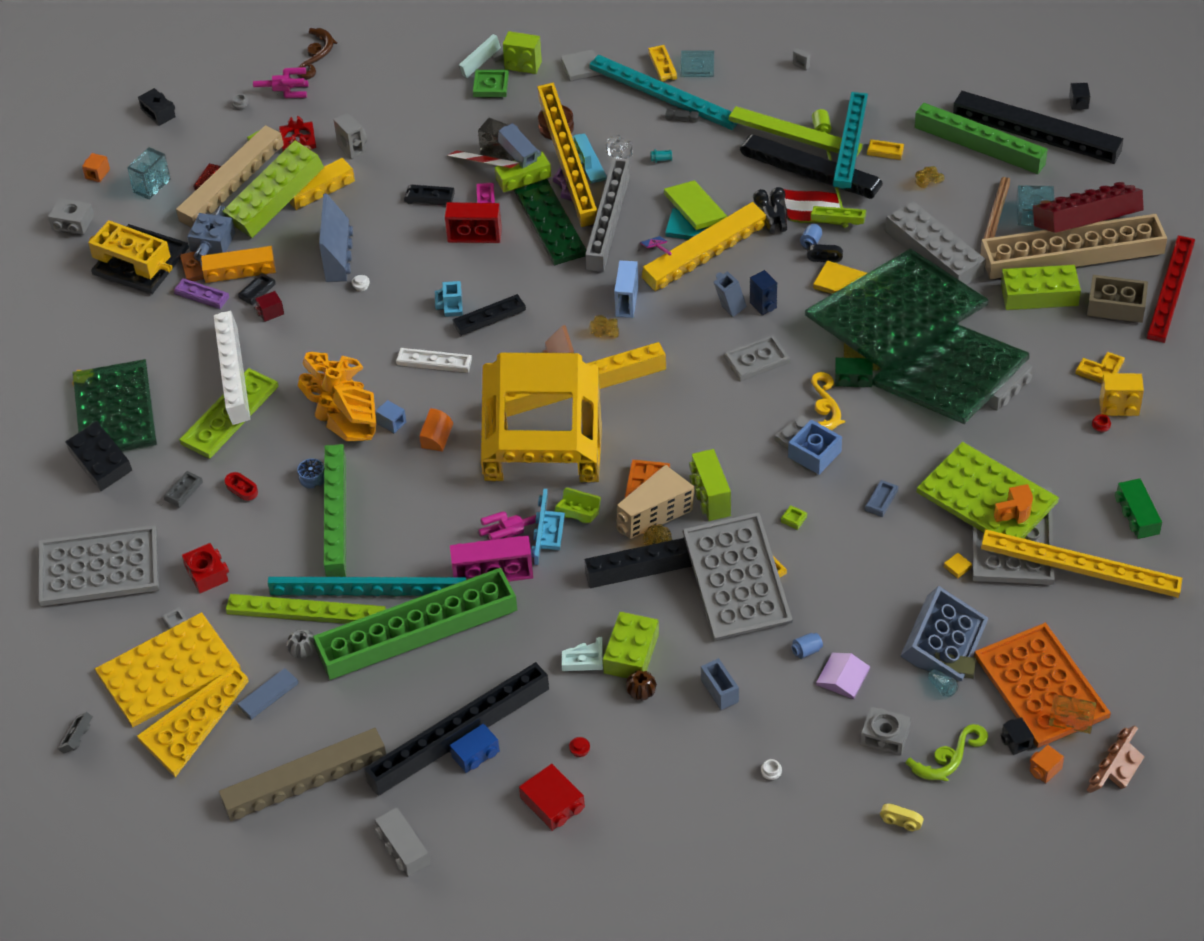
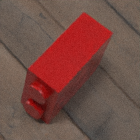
M552 763L519 786L520 799L552 831L557 827L563 826L569 818L579 814L585 807L584 795Z

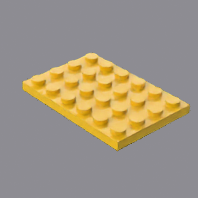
M201 612L96 667L95 671L133 728L193 696L234 665L240 670L241 668Z

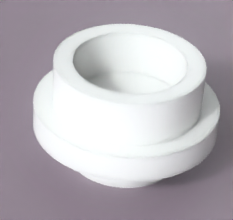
M357 275L352 279V286L357 291H365L370 284L369 278L365 275Z
M769 759L762 764L761 774L766 779L775 780L781 776L782 767L778 761Z

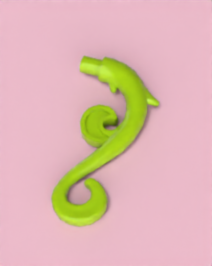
M971 724L966 726L959 736L956 751L948 746L936 749L934 758L938 764L946 765V758L951 760L949 764L942 768L933 769L931 766H924L920 762L917 763L911 757L906 760L905 764L920 778L949 781L946 777L951 775L962 761L966 735L969 733L977 734L978 738L975 740L969 739L968 744L973 747H981L988 741V733L980 725Z

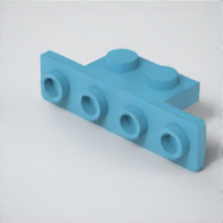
M586 134L572 136L582 167L590 183L606 180L607 176Z
M543 489V495H539L538 507H541V511L536 513V523L539 525L538 529H534L533 540L536 541V546H532L531 558H534V565H539L541 549L560 550L565 513L546 511L548 489Z

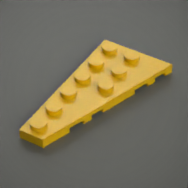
M234 665L137 735L138 741L176 778L249 682L248 677Z

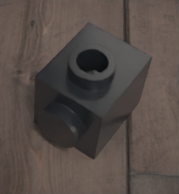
M1088 83L1070 84L1069 99L1072 110L1089 109L1090 91Z
M1022 717L1015 720L1011 719L1003 724L1000 735L1004 745L1009 747L1013 755L1032 748L1034 735Z

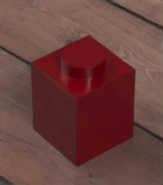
M276 291L255 298L257 306H254L256 314L258 317L261 316L264 322L284 315L283 304Z

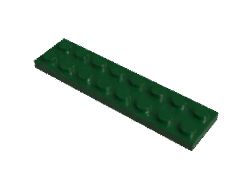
M547 179L513 189L554 266L586 256L587 250Z

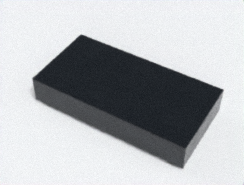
M261 273L238 293V296L243 301L253 305L256 303L255 298L266 294L276 285L275 279Z

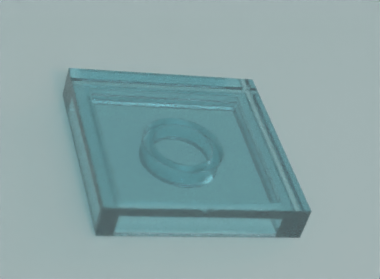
M681 51V77H714V51Z

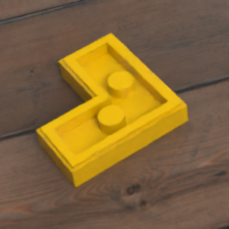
M1107 352L1101 364L1082 358L1075 374L1102 384L1103 373H1118L1125 357Z

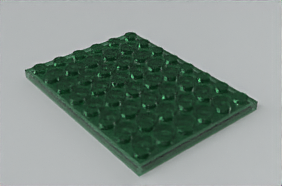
M910 248L806 309L805 316L872 363L884 369L987 306L988 299Z

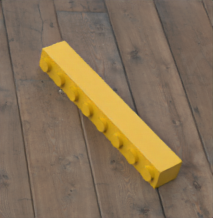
M754 202L749 203L670 250L671 255L665 253L643 266L642 279L654 291L665 288L673 280L680 279L683 274L693 271L698 265L708 262L713 256L720 255L725 249L735 246L737 242L748 238L755 231H760L765 226L766 214Z

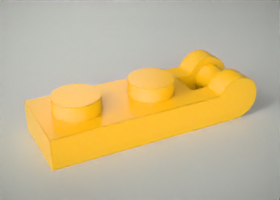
M665 45L648 48V53L657 71L659 80L662 82H666L668 79L676 80L677 73Z

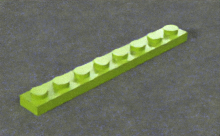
M230 594L226 606V613L230 615L347 624L386 610V606Z

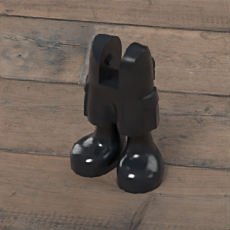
M781 187L774 188L770 192L769 198L767 192L763 189L757 190L753 194L755 204L766 214L765 225L769 233H775V224H779L781 232L787 231V213L784 205H781L786 194Z

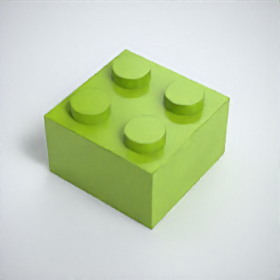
M508 31L503 42L505 70L537 74L542 62L540 36Z

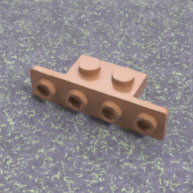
M1135 725L1128 729L1125 727L1119 732L1117 742L1108 750L1109 755L1101 761L1099 771L1089 780L1090 785L1087 788L1089 793L1102 788L1107 778H1110L1120 789L1128 785L1144 759V756L1129 743L1138 729Z

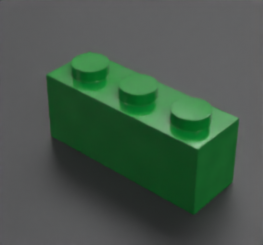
M1141 478L1118 483L1115 499L1122 507L1123 516L1127 517L1131 532L1135 533L1137 539L1159 535L1162 520Z

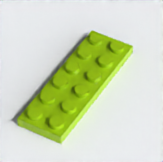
M248 368L244 372L251 416L279 385L277 381ZM223 394L179 441L181 445L210 459L245 422L232 425L226 410Z

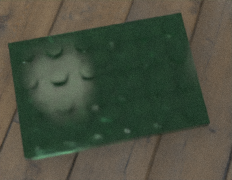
M146 359L72 372L78 432L98 421L121 451L157 445Z

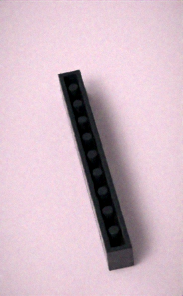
M962 90L954 102L953 114L992 128L1112 164L1116 163L1122 152L1124 138Z
M537 662L528 666L365 767L367 783L378 796L450 752V744L480 725L485 724L487 727H490L549 690L548 674Z

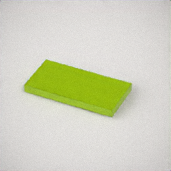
M695 180L664 188V195L696 230L712 226L728 217Z

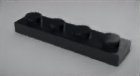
M516 294L452 319L454 327L462 336L526 310V305L519 295Z

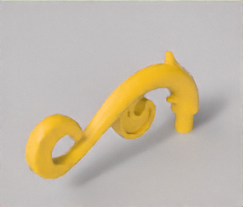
M825 372L815 373L811 378V383L823 398L817 400L815 411L820 415H827L830 410L832 411V418L830 420L818 421V423L832 431L837 426L845 423V420H841V411L838 404L825 391L832 388L834 379ZM821 380L826 383V385H823V389L818 385L817 381Z

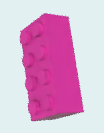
M529 536L450 545L453 577H466V580L501 568L508 582L533 579Z

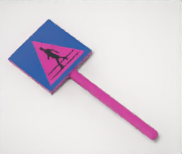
M661 236L640 242L646 248L656 246L666 254H672L660 245L667 242Z

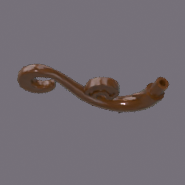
M309 29V34L316 35L320 40L323 39L325 46L322 48L319 43H312L308 46V54L312 57L301 63L297 68L308 66L310 70L306 74H297L299 78H313L316 74V69L312 63L324 58L331 51L333 44L338 43L325 29Z

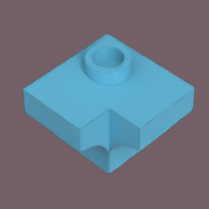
M442 282L443 287L435 291L436 310L444 309L445 317L462 316L461 282Z

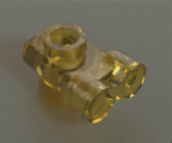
M935 166L924 167L923 170L917 171L915 174V183L921 188H927L930 182L941 183L944 181V175L938 173Z
M597 315L589 323L590 334H594L597 337L603 335L609 337L619 336L618 321L615 318L607 319L603 315Z

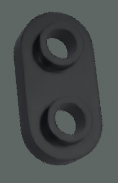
M813 244L808 247L807 258L813 262L831 261L837 263L843 258V249L837 245Z

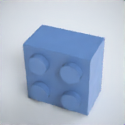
M810 420L788 442V458L818 475L842 452V436L813 420Z

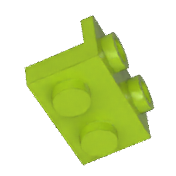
M566 487L563 491V499L555 506V512L565 513V518H574L582 523H591L599 515L601 497Z

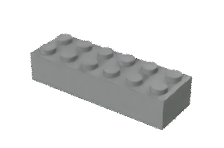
M914 201L886 217V233L957 291L984 275L986 259Z

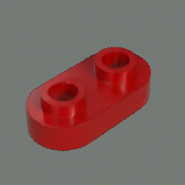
M232 472L225 477L226 488L241 499L249 501L257 497V485L241 473Z

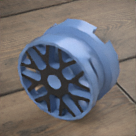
M312 458L306 459L299 464L297 472L302 486L315 488V486H321L324 483V465L321 461Z

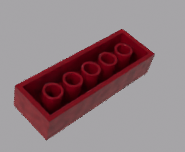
M1116 182L1114 186H1100L1098 190L1089 189L1081 194L1072 193L1069 197H1056L1053 201H1040V204L1033 205V217L1035 227L1057 233L1143 211V190L1135 188V185H1125L1124 182Z

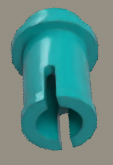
M654 149V151L650 152L651 161L655 163L657 161H672V150L657 151Z

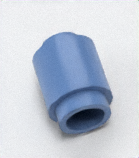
M811 224L806 227L800 238V243L804 248L808 249L809 246L818 244L822 237L821 227L817 224Z
M809 633L794 639L791 649L795 656L802 659L819 652L820 648L823 647V641L818 633Z

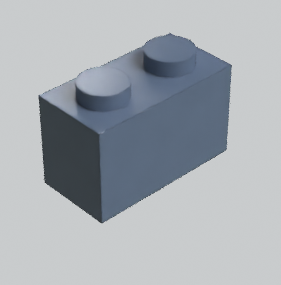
M719 658L701 666V681L720 710L739 702V687Z

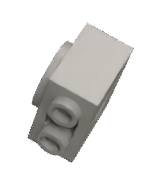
M349 113L335 118L334 126L338 146L351 159L366 153L365 143L367 142V135L362 125Z
M59 198L48 218L53 230L84 235L94 217L91 203Z
M870 707L861 733V745L902 755L910 731L911 717L901 713L897 714L886 711L882 708Z

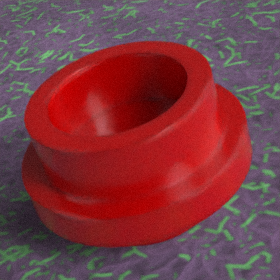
M1099 414L1092 420V427L1096 431L1106 432L1111 428V421L1107 415Z
M584 737L574 738L569 744L570 752L576 757H584L590 750L589 741Z

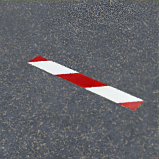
M457 150L447 155L513 168L520 164L519 162Z

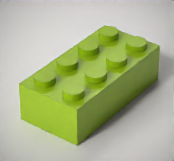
M1075 265L1002 269L1001 289L1006 310L1079 306L1081 289Z

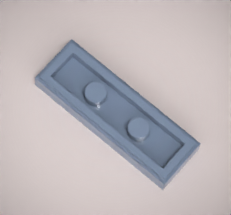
M284 668L240 701L238 708L252 720L299 684L298 679Z

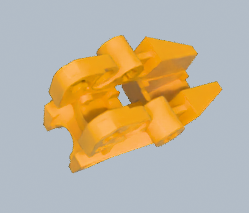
M307 352L303 359V366L309 373H303L299 376L297 386L310 401L317 403L315 417L320 421H327L326 428L345 441L372 440L376 432L374 393L364 390L363 383L353 381L352 379L354 375L363 369L361 363L357 359L343 355L339 361H329L327 353ZM348 364H354L356 366L350 367L348 366Z

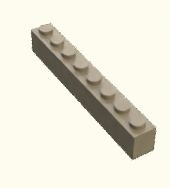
M372 728L220 790L219 794L230 822L241 819L250 813L261 811L265 807L280 803L289 797L300 795L311 788L322 786L333 779H339L348 773L361 770L363 767L372 764L386 755L385 745L377 729Z

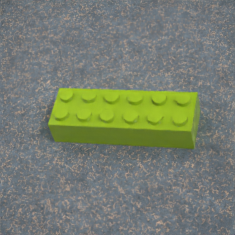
M295 140L223 210V213L226 217L233 218L236 228L253 238L324 168V165L316 153Z

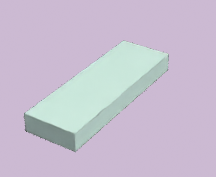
M491 35L459 64L462 75L465 78H468L501 48L496 35Z

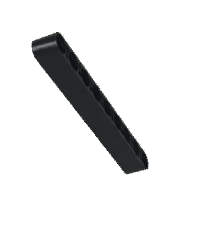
M753 134L749 135L740 147L741 153L746 157L833 186L836 162ZM854 169L851 188H844L842 190L872 199L882 187L883 182L875 175Z

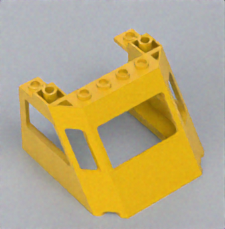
M499 353L495 362L485 363L482 374L481 467L484 481H504L502 462L578 463L580 482H599L602 420L598 366L583 362L582 355L579 353ZM505 395H572V430H508ZM581 420H582L583 434L581 433ZM586 436H592L593 440H590Z

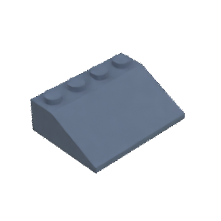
M323 194L319 246L326 282L347 281L348 274H351V266L348 262L352 261V254L349 249L353 247L352 238H350V236H353V226H350L349 218L329 195Z
M938 586L927 595L900 656L918 668L962 681L965 674H959L936 659L935 653H940V659L946 663H953L960 656L973 657L989 618ZM948 654L955 655V659L950 658Z

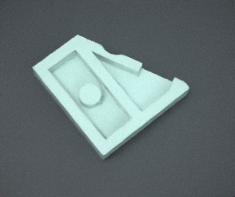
M602 637L596 638L595 643L589 645L582 643L575 648L562 651V671L603 670Z

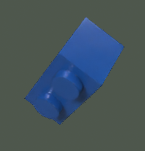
M485 724L480 725L450 744L451 757L465 773L476 769L482 762L493 758L500 752L498 739Z

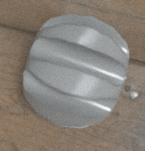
M297 629L296 632H292L288 636L287 650L297 659H306L307 656H311L315 652L314 635L308 630Z

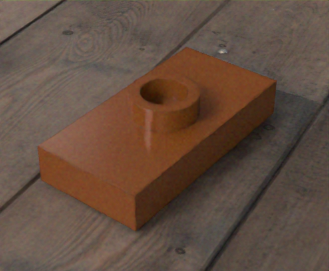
M196 251L181 254L180 256L185 277L190 281L204 279L201 263L194 258Z

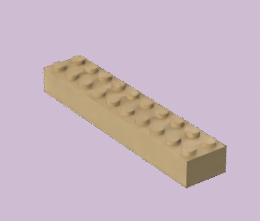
M1157 214L1096 222L1057 233L1041 230L982 239L980 255L986 259L985 268L989 279L1001 278L1002 269L1075 265V267L1165 254L1167 236Z

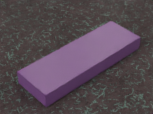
M184 278L174 289V294L218 309H221L230 298L227 292Z

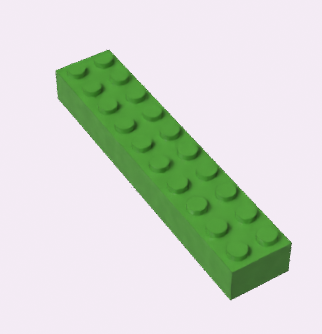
M498 568L314 635L316 651L329 680L518 611L516 595L503 570Z

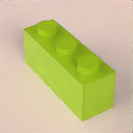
M543 151L537 157L536 162L525 168H522L519 164L513 168L494 167L496 181L503 193L551 177V164Z

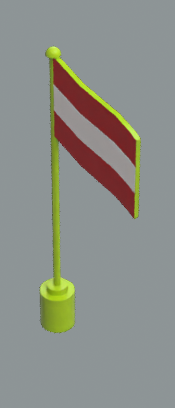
M824 109L814 111L812 114L814 130L829 134L832 127L828 112ZM826 150L828 160L832 161L830 151ZM836 187V193L784 189L788 219L793 222L820 223L811 220L813 206L843 208L839 188ZM825 221V222H822V223L836 224V223H834V222H826V221ZM841 223L836 225H842L843 228H847L849 223Z

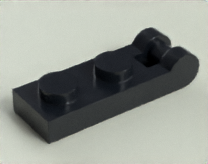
M408 185L404 201L407 204L414 202L447 204V202H453L455 189L453 187Z

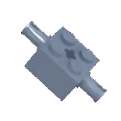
M219 206L215 215L199 213L187 238L190 251H196L194 258L197 261H200L203 255L227 251L235 235L233 218L226 217L223 213V210L226 208L225 206L223 208Z

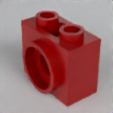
M211 543L182 554L185 569L199 594L228 582V566L225 562H221L222 557L217 548L214 549Z

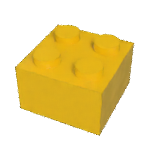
M1103 373L1099 397L1101 414L1107 416H1139L1144 393L1142 374Z

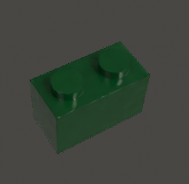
M835 358V386L872 387L873 358Z

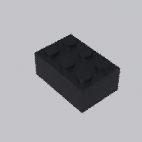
M95 421L65 441L71 455L100 491H103L132 471L128 458L98 421Z

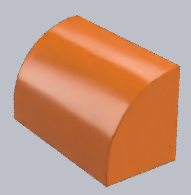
M430 408L419 435L421 448L443 452L453 426L452 419L443 411Z

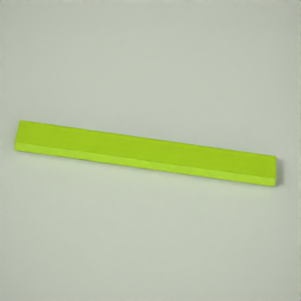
M737 106L729 115V121L839 154L841 137ZM859 143L857 156L862 150L863 144Z

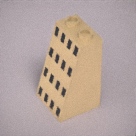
M667 465L663 466L617 504L616 528L618 532L632 539L693 510L694 486Z

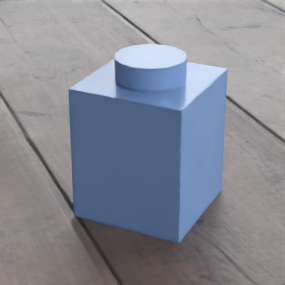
M389 400L375 411L377 424L394 434L406 423L405 410Z

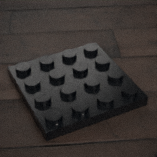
M131 224L126 226L167 241L171 257L166 261V264L172 265V269L181 259V254H185L189 249L187 242ZM112 257L107 263L98 260L91 269L92 275L150 294L156 291L170 273L161 269L152 279H148L136 274L134 264L116 257Z

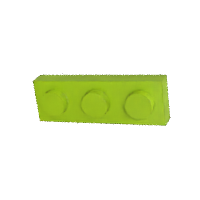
M813 206L811 220L820 223L826 221L836 224L851 223L853 225L864 224L866 218V210Z

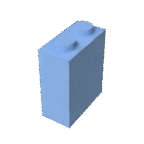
M619 261L614 290L616 317L634 318L639 287L638 261Z

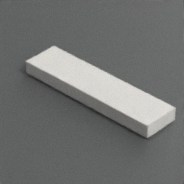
M400 348L396 363L397 366L469 373L472 355Z

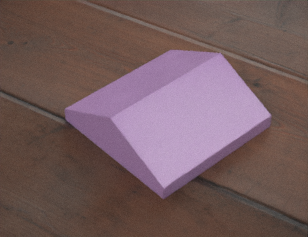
M832 652L816 685L854 699L870 670V666L852 653Z

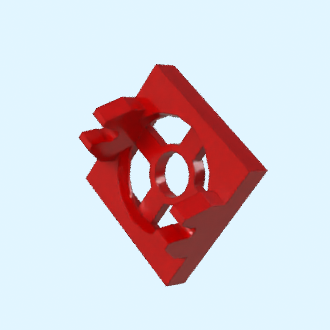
M297 116L296 121L290 117L288 125L279 126L284 144L282 151L296 140L295 137H300L299 141H297L300 144L310 146L311 149L316 148L313 122L303 123V119ZM306 130L310 134L303 135L300 131ZM288 132L295 133L291 137L285 138Z

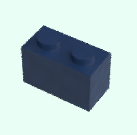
M765 270L750 277V304L761 315L772 312L777 308V282Z

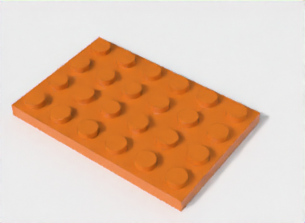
M1046 622L974 652V657L1016 718L1022 717L1034 735L1033 742L1037 748L1110 718L1111 712Z

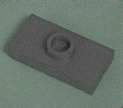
M186 471L164 495V500L180 508L203 483L202 478Z

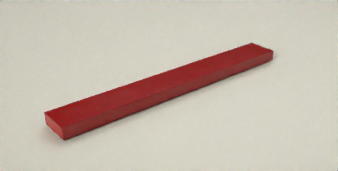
M1177 236L1147 334V339L1163 343L1166 341L1194 248L1195 239Z

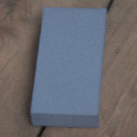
M880 480L865 506V511L883 517L898 492L899 486Z

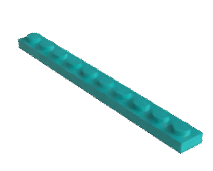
M599 54L589 64L590 69L686 111L698 112L700 117L725 128L733 130L738 124L729 121V115L732 111Z
M851 92L834 176V187L842 189L851 188L868 93Z
M268 577V587L270 595L424 596L465 581L466 577Z

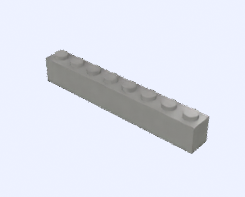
M612 159L586 251V270L601 272L605 270L631 175L630 159Z

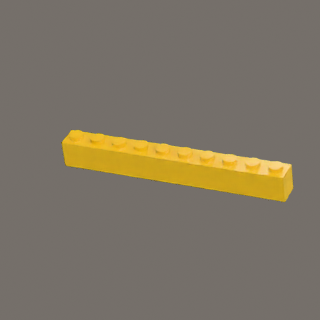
M554 82L537 86L539 102L581 227L593 225L597 216V209Z
M657 342L586 364L598 366L599 386L602 389L666 370V354L661 344ZM506 394L507 417L566 400L573 396L566 394Z

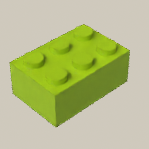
M710 449L693 453L692 462H689L692 473L689 475L690 483L696 488L695 495L697 500L701 501L702 514H706L708 521L731 516V490L715 450Z
M619 612L603 657L604 674L628 679L629 675L637 670L647 671L659 636V619Z

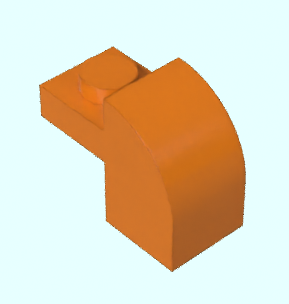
M1025 484L1009 488L1008 500L995 504L994 518L996 522L1015 518L1017 523L1020 524L1029 518L1033 502V495L1029 485Z

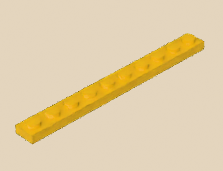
M985 529L981 545L982 550L1179 598L1181 592L1182 577Z

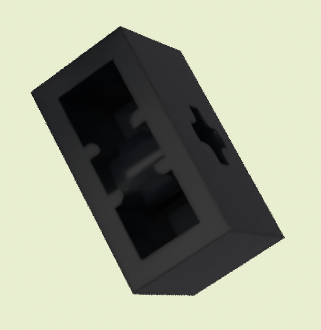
M155 88L138 96L140 109L158 126L176 117L173 102L167 100L164 94Z

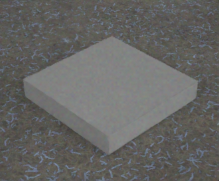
M593 49L561 56L570 81L601 75L591 70L589 66L596 57Z

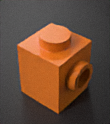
M91 153L82 165L85 179L101 182L110 170L107 157Z
M1047 744L1040 752H1035L1030 758V772L1036 779H1040L1046 784L1062 769L1064 756Z

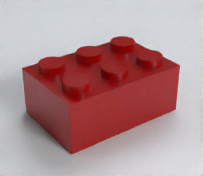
M447 202L445 224L448 243H500L502 232L500 204Z

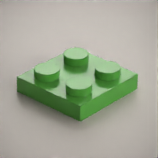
M475 70L473 97H507L509 70Z

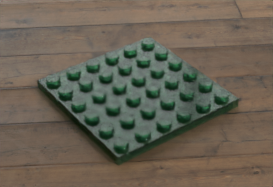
M937 316L873 378L872 385L965 424L1030 359L1029 352Z

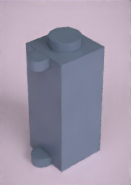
M512 123L499 130L498 142L516 162L520 163L519 165L522 168L537 161V157L541 155L540 150L535 148L516 125Z
M728 271L724 274L719 272L716 274L717 280L714 281V285L722 307L734 317L745 309L747 305L739 281Z

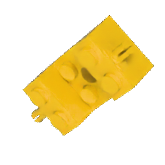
M110 220L105 223L95 236H91L88 244L94 259L105 263L112 257L122 259L134 264L137 275L152 279L161 269L167 272L172 271V265L166 264V261L171 257L168 243L162 239Z

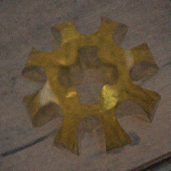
M662 524L649 526L644 532V545L647 546L672 540L671 531Z

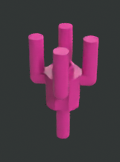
M306 67L284 68L283 75L272 76V80L253 81V87H272L274 92L283 91L285 98H307V91L291 92V88L309 87V81L304 80V78H290V75L306 74Z
M502 511L481 518L482 526L497 521L499 523L478 529L480 537L488 535L490 540L512 538L524 533L525 526L536 523V515L521 519L517 515L507 517V513Z

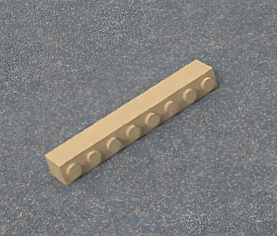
M265 125L176 209L179 221L192 228L199 213H213L250 176L284 145L281 133Z

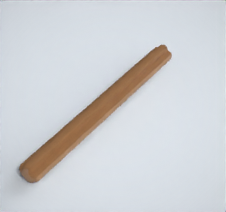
M1009 177L1001 178L983 239L995 237L1010 186Z

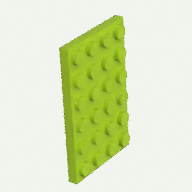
M961 442L916 490V493L983 533L986 529L1023 539L1059 500L1058 496L964 442ZM1028 484L1033 495L1029 518L1020 524L1017 523L1015 518L996 522L994 518L995 504L1008 500L1009 488Z

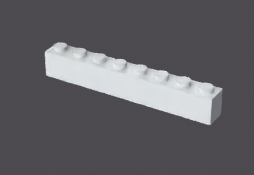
M230 310L214 315L225 406L232 425L249 421L251 418L238 328Z

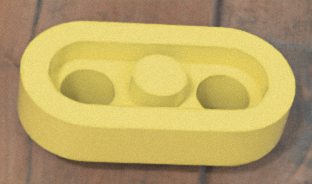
M884 804L880 812V816L885 823L904 827L908 831L921 829L924 821L919 813L894 804Z

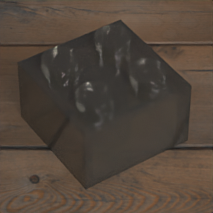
M488 118L478 129L480 155L509 161L515 160L498 142L499 130L504 126H508L507 124L492 118Z

